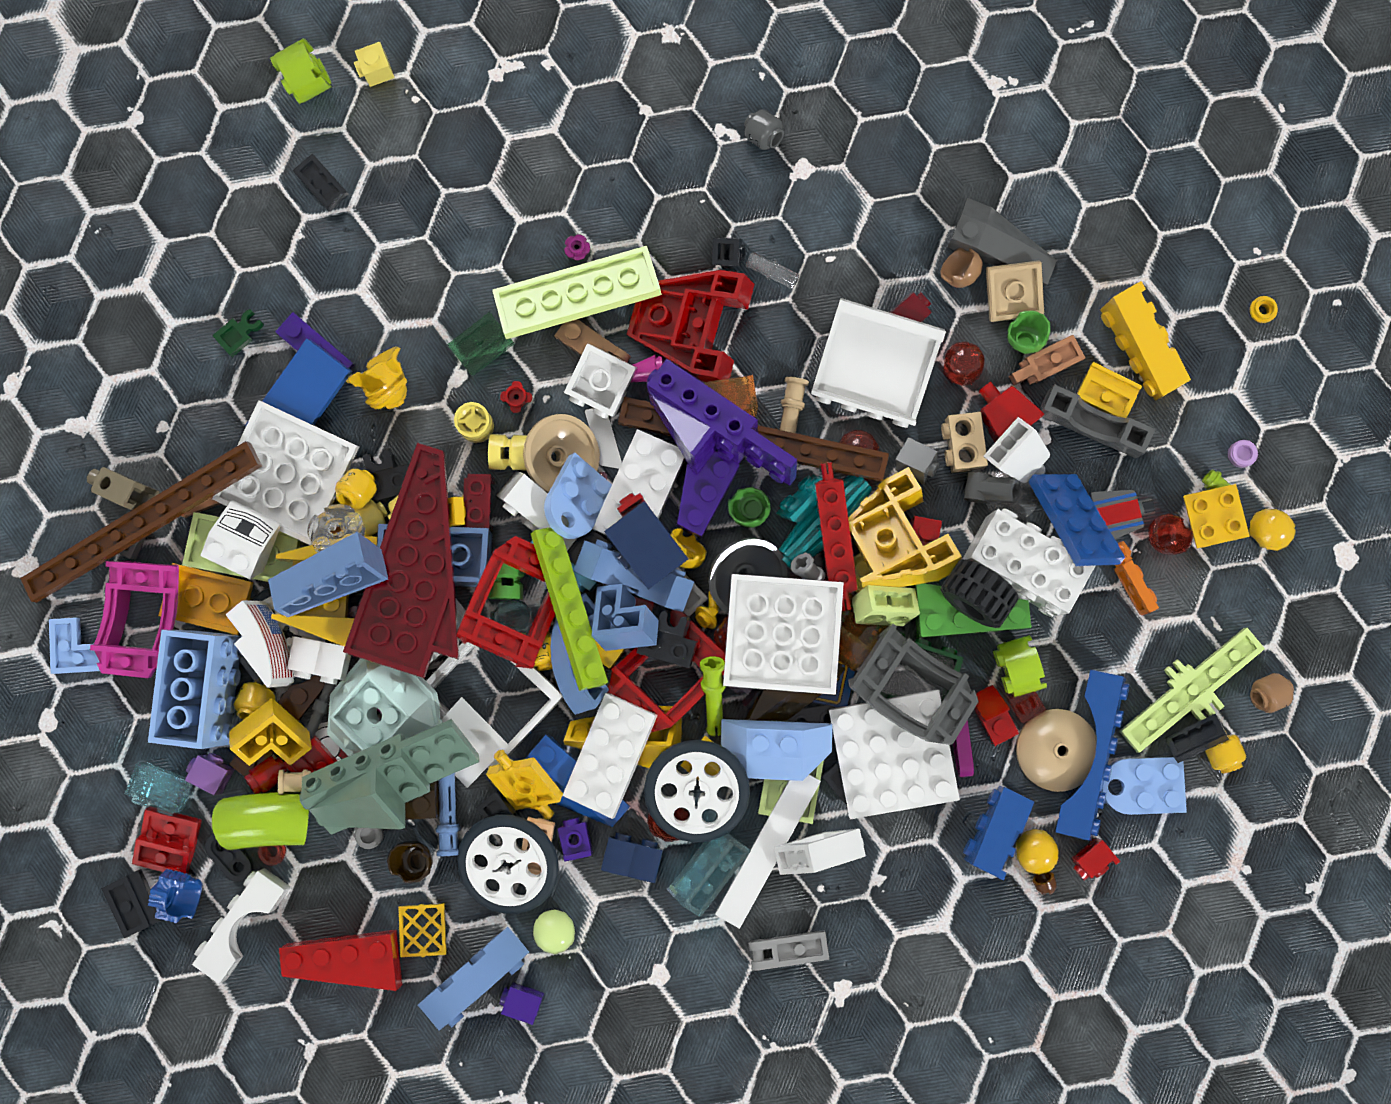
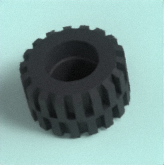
M966 559L958 561L940 589L945 599L962 614L977 623L993 628L1001 627L1019 600L1015 589L1003 577L980 563Z

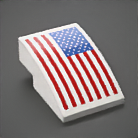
M242 600L226 614L242 635L234 643L267 688L290 686L294 683L293 670L287 669L290 650L279 622L271 618V614L274 613L266 601Z

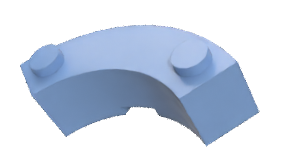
M597 539L596 544L584 541L573 572L607 585L623 584L629 592L673 610L684 611L694 581L684 577L686 572L675 569L648 590L631 567L627 570L617 558L621 553L611 550L612 544Z
M584 593L581 597L592 629L595 604ZM556 618L552 629L550 645L552 668L558 688L565 702L576 715L595 709L609 689L604 685L579 691Z
M507 927L470 959L472 965L469 961L425 997L418 1006L438 1030H441L447 1024L452 1028L464 1017L462 1012L508 971L511 975L518 971L524 965L522 959L529 951L511 929Z

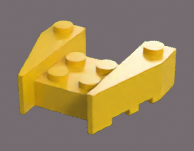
M909 467L884 479L877 486L878 489L869 498L866 497L860 503V506L848 517L851 539H853L871 571L870 574L860 578L862 589L867 585L905 587L939 581L949 576L958 561L962 559L949 534L923 546L906 518L904 511L923 502L922 489Z
M348 536L276 554V559L293 562V567ZM364 536L377 546L378 537ZM349 594L288 618L281 614H271L272 619L341 646H345L355 619L348 618Z

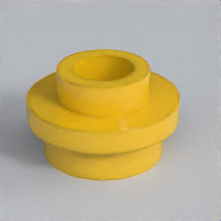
M1260 296L1250 305V315L1259 323L1270 322L1276 317L1278 312L1276 302L1268 296ZM1260 306L1265 307L1266 314L1260 313Z

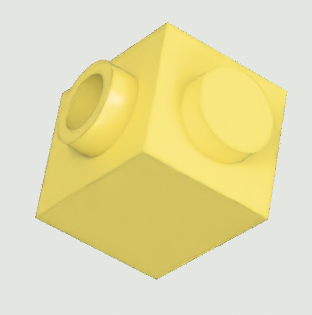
M380 42L355 51L358 61H355L354 65L360 78L364 76L370 87L395 78Z

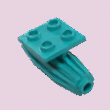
M814 474L811 477L809 475L806 476L798 484V491L793 496L788 495L779 505L780 509L776 513L779 517L797 522L779 549L784 557L782 561L790 569L791 562L798 555L808 553L814 557L823 550L815 483L823 480L822 476ZM848 475L843 479L848 517L873 491L872 487L862 477Z

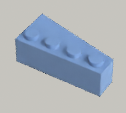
M356 532L293 567L280 572L278 575L268 579L274 610L288 618L388 580L382 549L359 532Z

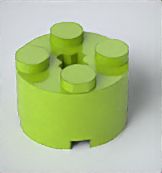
M304 38L270 57L275 69L278 72L281 71L284 79L281 80L283 87L289 95L293 93L299 104L312 99L332 87L330 85V77L320 58L317 59L311 53L314 49Z
M1030 635L998 644V650L993 651L997 667H1003L1006 675L1001 677L1004 690L1008 694L1012 693L1013 697L1047 688L1046 683L1040 682V678L1045 677L1036 647L1031 648L1028 645V641H1032Z

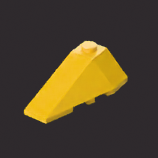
M673 706L659 707L667 713ZM595 717L570 721L564 738V745L582 749ZM682 718L671 728L650 733L637 765L650 768L663 751L672 745L681 743Z

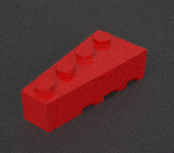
M397 929L293 942L279 948L282 977L397 991L402 986Z

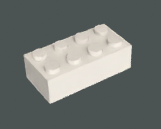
M637 429L592 529L598 534L609 538L604 531L622 518L617 510L621 506L619 501L630 493H633L635 496L641 493L650 509L659 519L685 462V458L679 448Z

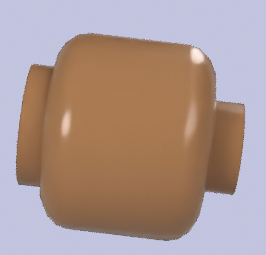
M1272 673L1253 683L1250 698L1253 705L1259 710L1273 713L1292 703L1294 687L1291 681L1281 674Z

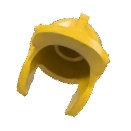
M397 346L371 359L367 363V370L365 372H357L346 380L347 383L363 389L367 397L365 403L370 405L371 408L381 409L386 407L387 409H393L404 403L407 393V379L402 371L401 363L397 360L401 349Z

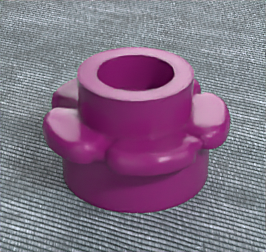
M581 234L569 236L565 241V254L574 260H582L590 252V243ZM575 245H579V249H575Z

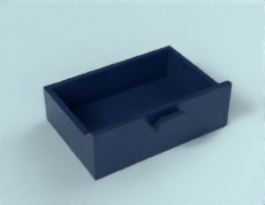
M645 501L604 531L621 553L617 556L618 560L626 570L631 567L648 590L688 560L687 556Z

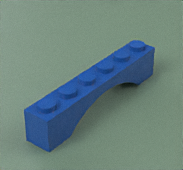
M1090 670L1085 698L1091 708L1096 724L1097 744L1095 758L1083 785L1070 799L1061 805L1056 833L1089 841L1092 840V836H1098L1101 820L1096 819L1098 808L1103 809L1106 800V793L1102 792L1104 781L1109 782L1112 772V765H1108L1110 754L1115 755L1118 738H1114L1115 728L1121 727L1124 711L1119 709L1121 700H1126L1129 692V684H1125L1126 679L1123 676Z

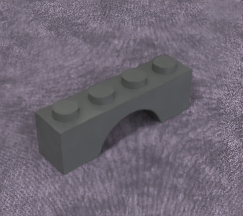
M1053 385L1047 391L1040 410L1045 414L1042 417L1134 458L1145 454L1155 431L1154 428L1132 418H1122L1102 412L1084 402L1080 395L1057 385Z

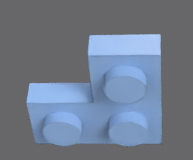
M80 618L49 619L51 674L100 671L97 663L100 661L95 651L90 650V645L92 644L81 645Z

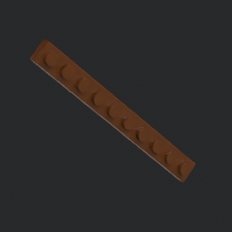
M624 397L618 419L619 425L671 436L650 402ZM758 425V433L795 457L797 464L821 469L820 463L832 462L834 472L883 482L889 453Z
M248 441L243 442L21 577L20 579L30 601L36 603L261 468L262 464L252 444Z

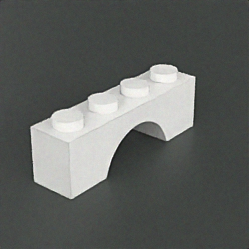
M265 868L257 872L253 871L247 877L243 884L246 886L245 890L241 895L237 894L227 906L230 911L224 919L221 917L211 929V932L214 934L208 942L204 941L194 954L197 958L192 965L219 984L228 979L243 957L236 938L237 929L242 919L251 912L269 914L276 910L291 886Z

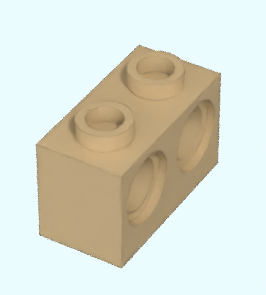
M981 412L949 415L945 419V423L941 425L943 440L947 439L948 450H945V462L947 466H951V473L980 470L987 467L988 461L983 457L986 454ZM956 424H964L968 429V434L966 436L959 435L955 430ZM967 450L971 454V462H963L959 458V451Z

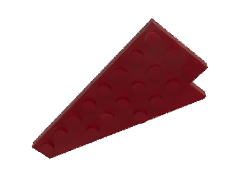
M417 443L380 546L388 580L365 588L343 652L425 678L433 652L459 660L460 653L459 639L456 636L458 625L445 453L442 450Z

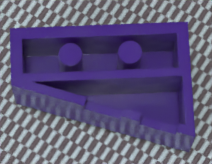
M714 451L698 474L694 473L687 463L677 522L678 528H682L699 539L703 538L740 464L733 460L729 462L723 459L716 451Z

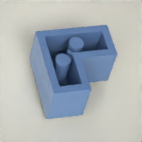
M623 584L597 587L592 637L605 651L657 644L659 620L646 605L635 606L636 599Z

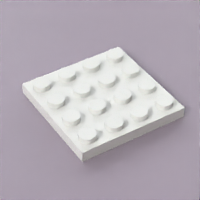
M258 400L238 445L245 441L250 442L262 467L214 495L212 500L228 506L230 501H235L281 523L279 531L306 544L313 545L336 498V483L349 470L359 446Z
M732 574L723 686L836 695L844 582Z
M939 690L887 699L898 709L928 726L941 705ZM867 702L829 709L850 819L960 800L949 745L927 742L907 732L885 718Z

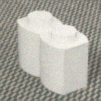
M294 636L287 669L293 670L295 677L310 679L311 674L321 676L320 682L336 685L337 680H346L351 655L343 652L345 646Z

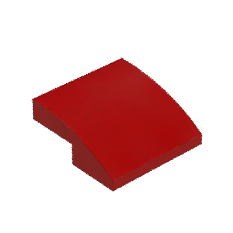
M149 806L144 812L141 835L135 842L132 864L161 872L170 869L187 874L194 855L202 819Z

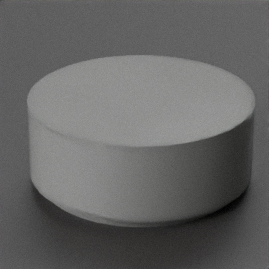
M356 828L355 840L364 849L377 847L384 838L383 829Z

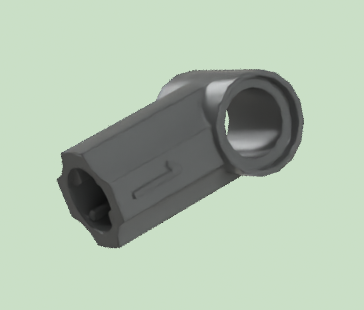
M968 472L964 500L983 504L988 503V501L1016 503L1017 499L1020 498L1021 492L1019 480L992 477V475L980 472Z

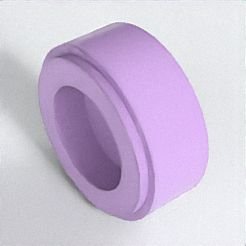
M1248 440L1237 441L1228 450L1229 461L1239 468L1252 465L1258 456L1256 446Z

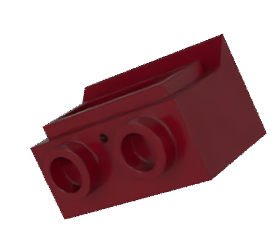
M468 474V477L464 478L463 502L466 516L463 527L489 528L493 532V526L490 524L491 484H495V478L491 474Z

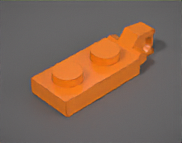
M1124 541L1119 542L1118 545L1125 559L1120 565H1115L1114 571L1139 615L1142 616L1157 610L1159 607L1156 603V595L1150 588H1147L1143 580L1142 570L1131 560V550Z

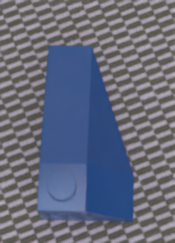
M547 734L525 759L534 757L562 793H564L578 759ZM562 796L560 802L556 803L610 827H613L630 807L622 799L615 818L611 819Z

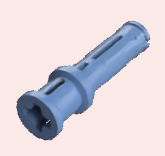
M455 773L438 780L440 824L436 828V832L439 834V850L436 851V856L458 855L459 852L458 832L461 831V826L456 824Z

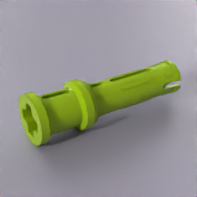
M706 657L701 660L700 669L703 672L701 689L706 694L707 733L710 736H715L716 727L718 736H720L721 720L723 719L722 692L726 688V686H723L724 679L722 677L725 662L720 657Z

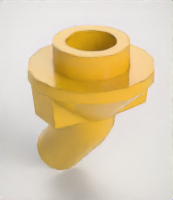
M710 591L708 592V607L698 606L695 611V618L703 628L714 629L717 626L716 615L719 612V606L713 600Z

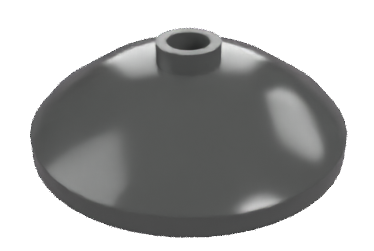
M744 538L726 546L715 558L709 572V590L715 603L729 614L732 574H738L742 568H745V571L741 575L787 578V565L782 561L784 557L781 552L770 542L759 538Z

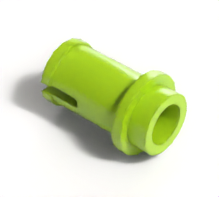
M1211 470L1202 479L1205 489H1215L1231 485L1221 477L1220 471L1215 472Z

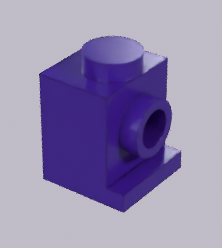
M579 817L564 820L563 826L558 828L564 862L592 856L593 849L587 822H580ZM571 834L578 835L579 842L577 844H572L569 841Z

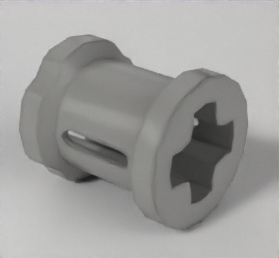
M800 554L791 562L792 572L795 575H799L802 579L824 581L825 572L821 567L813 563L814 559L810 554Z

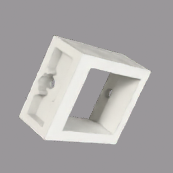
M860 829L822 832L774 847L780 875L815 873L866 856Z

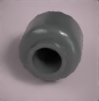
M761 109L749 114L744 122L745 137L762 150L777 147L783 139L782 121L767 110Z

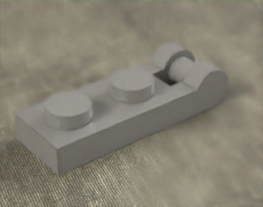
M825 930L769 939H757L748 942L749 951L753 953L751 965L754 971L829 960ZM771 949L773 958L765 959L763 950Z

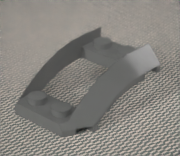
M890 624L876 637L877 643L854 678L848 679L849 687L877 712L907 732L927 742L946 745L953 744L978 703L975 690L971 691L967 679L969 676L966 673L961 674L938 661L910 638L906 639L896 630L897 626L895 624ZM900 661L926 679L949 690L928 726L910 717L880 694Z

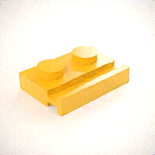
M1093 362L1077 394L1088 405L1102 412L1127 418L1142 385Z

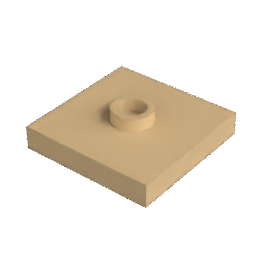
M1041 261L986 267L989 321L1016 319L1022 311L1035 310L1044 314Z

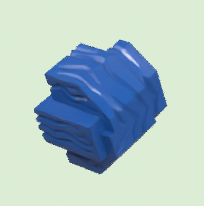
M166 869L159 876L158 882L150 890L148 906L156 907L155 918L174 923H177L182 917L192 919L200 902L203 884L200 879H195L191 875Z

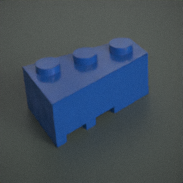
M999 785L998 789H993L989 795L987 804L990 806L986 814L980 815L975 829L978 831L974 839L970 838L963 853L966 854L965 861L1004 881L1007 872L1002 870L1008 856H1014L1016 848L1013 845L1019 833H1023L1034 801Z

